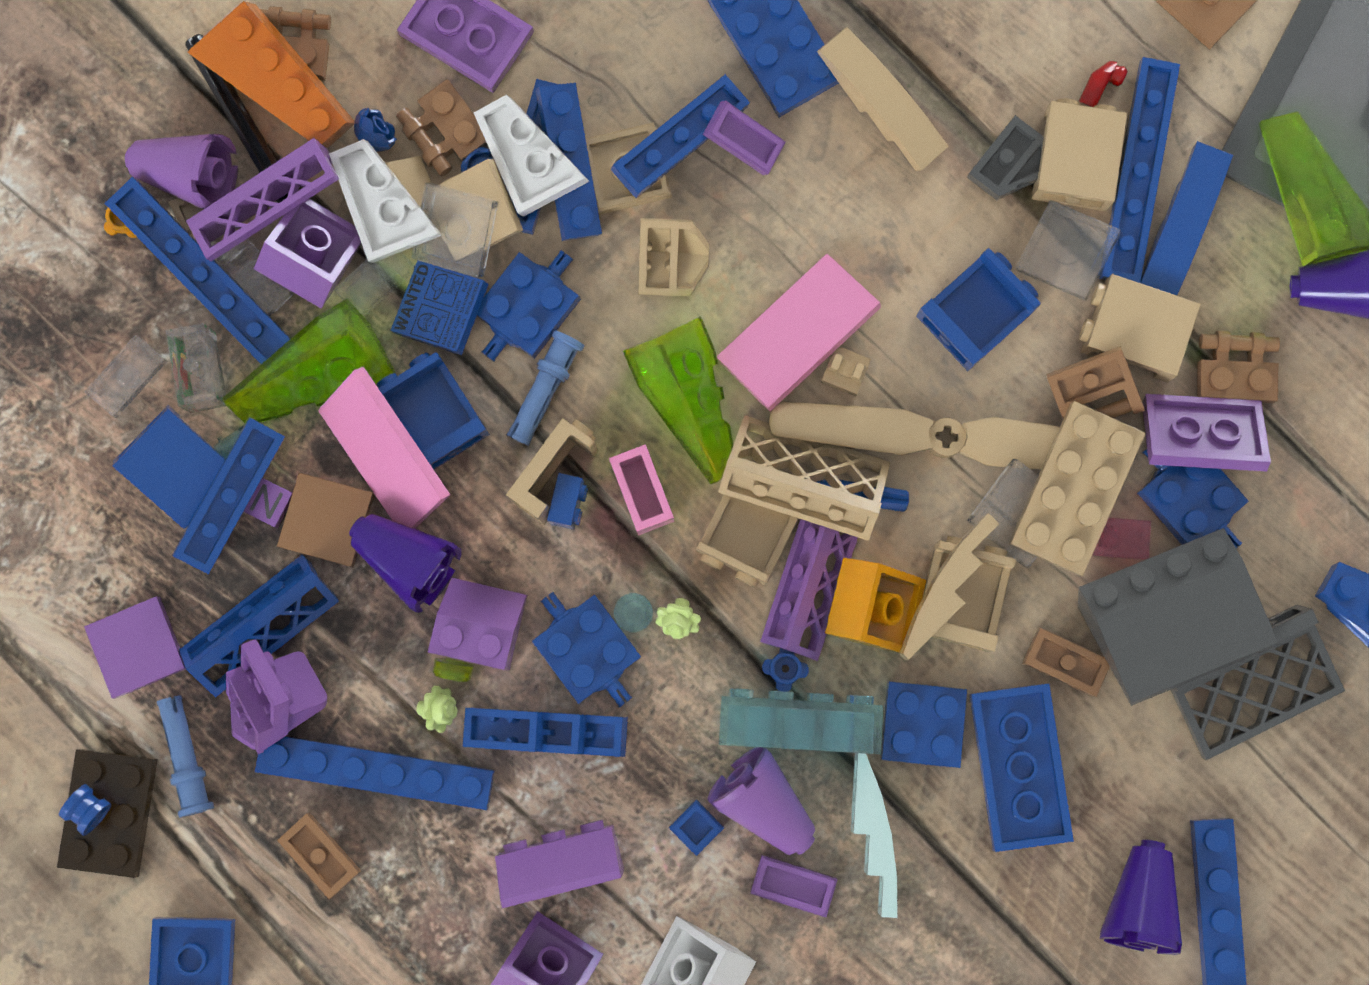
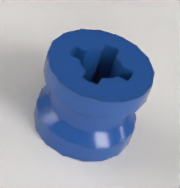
M85 784L79 787L67 799L59 811V817L64 821L71 820L77 825V831L85 836L103 820L110 810L111 803L105 799L99 800L93 795V789Z

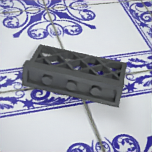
M1295 605L1268 618L1277 638L1278 646L1171 689L1203 759L1208 760L1345 691L1315 626L1319 622L1312 608ZM1304 634H1307L1311 642V648L1306 660L1289 655L1294 640ZM1283 645L1281 652L1275 650L1276 648ZM1268 652L1279 655L1272 678L1255 672L1260 656ZM1316 658H1318L1321 666L1315 664ZM1288 659L1305 664L1297 686L1280 681ZM1249 662L1246 669H1245V668H1242V667H1239V666H1241V665H1243V664ZM1313 668L1324 671L1330 684L1329 687L1317 693L1306 690ZM1233 669L1245 673L1237 695L1220 689L1225 673ZM1253 676L1270 682L1263 703L1245 698ZM1214 679L1212 686L1205 684ZM1278 685L1295 690L1290 706L1283 710L1271 707ZM1197 687L1210 690L1203 712L1192 709L1184 694ZM1218 693L1235 699L1228 721L1211 715ZM1304 694L1310 695L1302 700ZM1244 702L1261 708L1256 723L1249 727L1236 724ZM1269 711L1275 713V714H1273V715L1267 717ZM1194 714L1201 716L1199 723H1197ZM1208 720L1226 725L1221 740L1208 746L1203 735ZM1234 728H1235V729H1238V730H1241V731H1239V732H1237V733H1235V734L1232 735V733H1233V731H1234Z

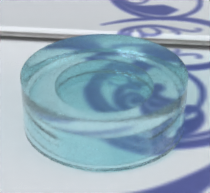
M629 593L617 601L614 608V617L617 624L625 631L640 632L651 623L653 608L649 600L643 595Z

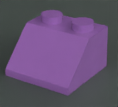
M308 199L284 214L264 242L254 270L322 309L362 243L353 224Z
M451 578L436 615L428 653L509 671L527 595Z
M537 911L491 985H586L604 954Z

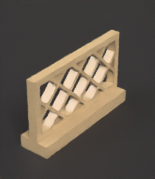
M744 415L731 454L729 455L718 493L869 541L882 504L880 502L891 462L838 445L777 437L772 435L769 423ZM750 431L763 435L766 440L754 443L746 432ZM791 444L799 447L803 452L791 455L785 446ZM774 449L781 459L769 462L762 452ZM752 456L756 463L742 458ZM822 457L835 458L840 464L828 467ZM811 461L818 471L806 474L799 464ZM788 467L794 475L780 471V469ZM866 468L879 474L878 476L866 479L858 469ZM848 473L855 483L844 486L837 478V475ZM825 479L830 486L817 483V481ZM862 491L867 498L854 495V493Z

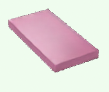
M826 254L716 358L764 407L772 411L881 308V304L833 258Z
M361 367L354 370L318 411L392 521L415 529L450 496V493L365 368Z

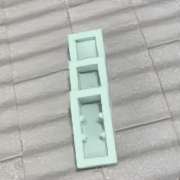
M855 752L851 832L854 834H866L864 872L867 875L879 876L878 914L881 917L897 918V871L892 833L883 797L867 755L862 752Z

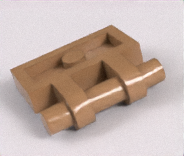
M270 6L268 10L260 9L281 35L283 26L301 28V37H283L319 80L326 81L330 44L327 39H316V29L330 30L331 16L317 14L316 10L303 9L302 13L283 11L282 7Z
M448 79L417 100L419 106L425 112L423 115L415 118L408 108L402 109L396 115V118L403 126L402 132L409 141L414 140L423 152L422 159L428 167H434L441 177L452 170V166L446 159L455 152L462 162L475 149L488 146L474 113ZM433 126L437 128L445 139L439 144H435L426 133Z
M1216 331L1215 334H1200L1199 348L1213 349V360L1201 359L1197 362V397L1260 400L1262 403H1275L1278 401L1279 363L1263 362L1264 352L1279 351V337H1265L1264 333L1251 332L1249 336L1231 335L1229 331ZM1229 350L1247 351V361H1228Z

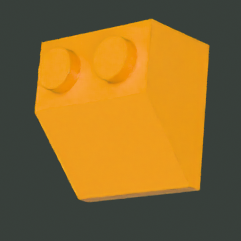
M843 558L825 634L900 653L912 618L923 598L927 580L880 563Z

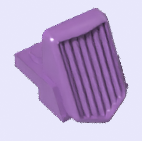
M255 639L241 644V667L226 672V694L231 702L232 736L249 748L256 750L257 754L263 753L265 749L288 735L289 731L321 711L327 704V694L308 659L302 652H293L273 660L268 651L263 653Z

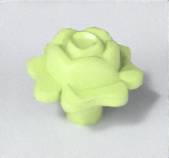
M677 598L674 604L670 603L667 604L666 608L659 607L657 609L658 617L655 623L662 627L664 634L670 635L673 639H681L689 636L690 633H697L699 631L698 623L701 617L693 613V609L689 607L690 603L688 600Z
M433 686L431 693H426L424 700L419 701L416 708L418 715L426 719V728L428 730L435 729L439 733H443L446 730V725L452 724L458 712L456 700L451 696V690L449 688L442 689L440 686Z

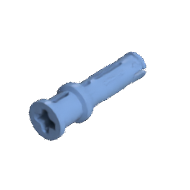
M556 330L552 333L554 340L545 358L539 359L537 363L539 373L535 378L536 380L529 390L514 423L506 434L529 446L534 432L540 424L560 382L564 383L565 380H568L570 376L568 370L577 352L583 351L585 347L584 344Z
M182 695L174 696L173 699L169 697L156 702L159 707L174 769V774H171L170 783L176 786L181 810L178 811L179 818L214 809L213 802L208 801L203 780L207 776L206 771L202 767H198L182 703Z

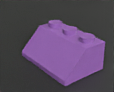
M597 820L580 825L581 832L566 836L563 829L541 835L543 840L541 843L528 846L526 839L504 844V852L495 856L502 908L621 878L624 873V866L613 824L604 826L603 820Z

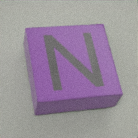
M262 478L243 512L278 529L288 510L292 492Z

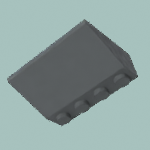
M1224 528L1079 587L1078 609L1131 706L1278 646L1277 638L1245 563Z

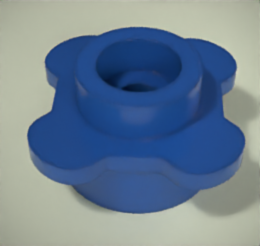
M779 649V654L773 659H766L762 664L763 672L775 680L776 688L781 692L791 690L792 684L797 679L805 678L809 673V667L806 663L800 662L795 653L784 649ZM783 665L789 666L788 672L782 671Z

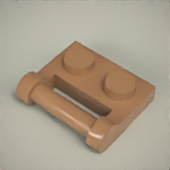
M1121 346L1046 374L1063 419L1071 402L1076 401L1080 404H1086L1123 389L1125 390L1126 398L1094 410L1112 418L1132 411L1134 415L1145 411Z

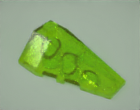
M1298 111L1260 121L1259 126L1302 265L1305 266L1369 250V211Z
M346 298L315 317L223 397V403L244 423H246L249 417L260 423L292 414L294 408L316 403L317 407L322 406L356 369L364 367L375 384L384 377L395 373V369L370 323Z
M700 316L623 350V353L641 392L708 482L713 484L720 481L723 477L733 448V439L729 423L722 418L719 401L725 399L723 387H717L713 366L718 365L716 351Z

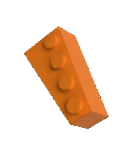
M246 1L240 3L187 51V53L308 141L315 138L323 146L329 148L354 125L353 118L256 4Z

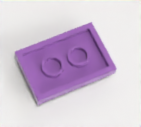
M417 0L398 27L397 32L404 39L494 93L534 33L531 25L490 0Z
M1145 394L1142 403L1145 409L1143 417L1149 465L1267 472L1271 464L1262 402L1260 400Z

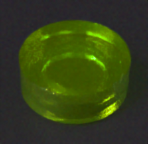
M435 658L432 673L440 678L467 682L471 680L473 665L452 659Z

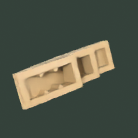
M848 27L843 28L817 51L859 112L868 113L888 142L894 141L915 171L923 170L949 147L898 80Z
M989 513L982 516L955 546L932 579L912 618L899 655L904 660H909L966 604L955 591L983 564L972 551L999 525Z

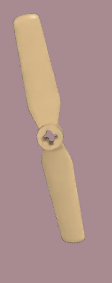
M781 401L770 411L769 416L770 431L772 435L777 437L899 455L929 450L937 457L950 458L959 453L986 466L1042 469L1060 428L1058 426L999 417H990L960 424L957 420L951 418H941L933 421L906 409ZM944 428L949 429V434L956 437V441L951 442L948 448L942 447V441L937 440L935 436L941 434Z

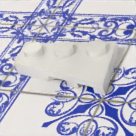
M508 95L474 112L519 215L524 217L590 182Z
M363 139L329 153L368 262H377L442 235L368 141Z

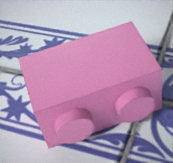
M646 444L609 458L638 536L673 523L672 511Z

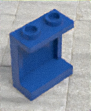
M987 248L971 266L934 299L931 298L922 306L916 315L967 371L973 368L1041 305L1037 299L1039 295L1035 288L1026 280L1020 281L1010 271L1012 265L1008 259L1000 252L994 253L990 248Z
M437 352L432 355L429 353L419 355L409 363L410 369L398 376L396 373H392L376 384L434 470L490 435Z
M167 405L113 460L112 466L185 529L196 513L225 458L187 425L174 409Z

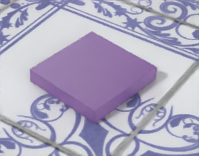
M158 596L84 626L112 699L119 698L186 669L179 652L180 646L162 600Z

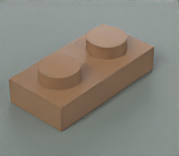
M1043 628L1037 629L1022 664L1092 697H1097L1110 668L1105 657Z
M310 812L306 813L277 840L329 900L361 872L359 867Z

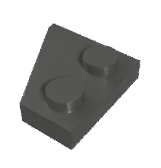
M1015 115L970 171L967 178L996 200L1035 183L1038 179L1044 136Z

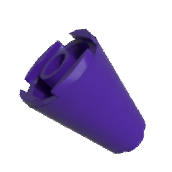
M1369 250L1298 267L1297 275H1290V298H1297L1298 306L1369 319Z
M370 514L366 518L363 516L358 518L349 532V536L352 537L351 546L396 595L411 610L417 613L423 612L420 606L423 602L430 606L438 598L455 572L450 567L453 557L459 561L461 558V548L454 543L375 514Z
M1141 840V846L1132 847L1100 930L1099 938L1104 939V942L1143 952L1144 949H1157V954H1181L1182 937L1173 853L1165 850L1166 844L1153 840Z

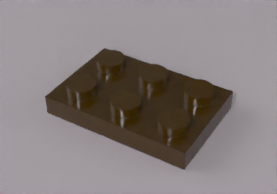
M76 749L68 798L79 787L87 784L93 789V795L96 798L107 800L111 803V807L97 827L85 836L77 831V825L71 820L64 821L57 868L130 878L139 877L158 759Z

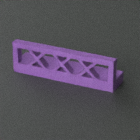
M313 138L186 220L206 259L212 262L339 180L332 166L329 150ZM324 170L325 174H323L313 182L307 181L311 177L315 176L316 174ZM288 193V197L282 202H274ZM256 214L255 219L249 222L248 224L242 223L243 221L247 220L248 218ZM224 234L223 240L211 246L210 243Z
M800 519L760 642L818 661L826 638L825 631L842 560L843 558H852L858 537L846 533L840 536L839 531ZM834 552L836 558L835 566L828 573L826 562L828 556ZM822 589L824 594L822 605L815 609V595ZM810 626L812 636L808 648L801 647L799 644L803 632Z

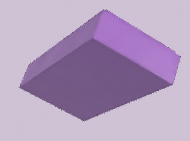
M727 101L720 102L703 133L705 137L762 175L769 174L786 142Z
M761 854L750 894L827 917L838 879Z

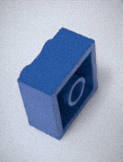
M558 473L547 518L551 525L571 530L575 529V525H580L583 511L579 508L581 501H586L588 488L583 478Z

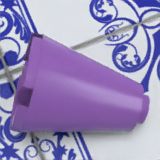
M221 134L137 140L127 149L125 154V165L132 177L201 209H205L233 191L238 176V166L232 165L231 153L237 154L236 148L230 138Z
M762 746L749 750L731 765L735 770L727 779L723 775L719 777L709 792L708 801L713 805V808L787 855L794 854L795 852L798 855L804 853L815 840L813 837L815 832L814 824L772 753Z

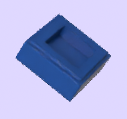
M696 799L669 826V829L697 856L724 829V826Z

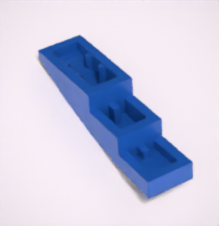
M1199 141L1196 142L1192 148L1182 179L1176 186L1165 219L1159 226L1141 277V284L1176 296L1178 295L1221 191L1233 158L1232 154Z
M465 707L463 747L625 757L628 717Z

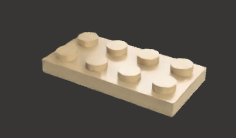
M1076 401L1071 402L1008 544L1078 576H1083L1146 433Z

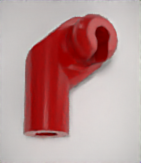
M1108 61L1090 75L1079 102L1089 107L1098 105L1108 82L1115 86L1122 85L1128 72L1127 68L1117 65V61Z

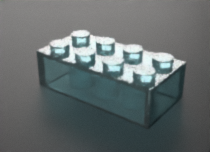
M730 688L729 696L720 697L719 745L881 754L883 705H873L874 697L847 695L846 703L833 702L834 694L807 693V701L793 700L794 692L768 691V699L753 698L754 690Z

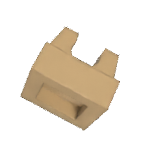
M839 347L832 353L821 383L857 396L871 359Z

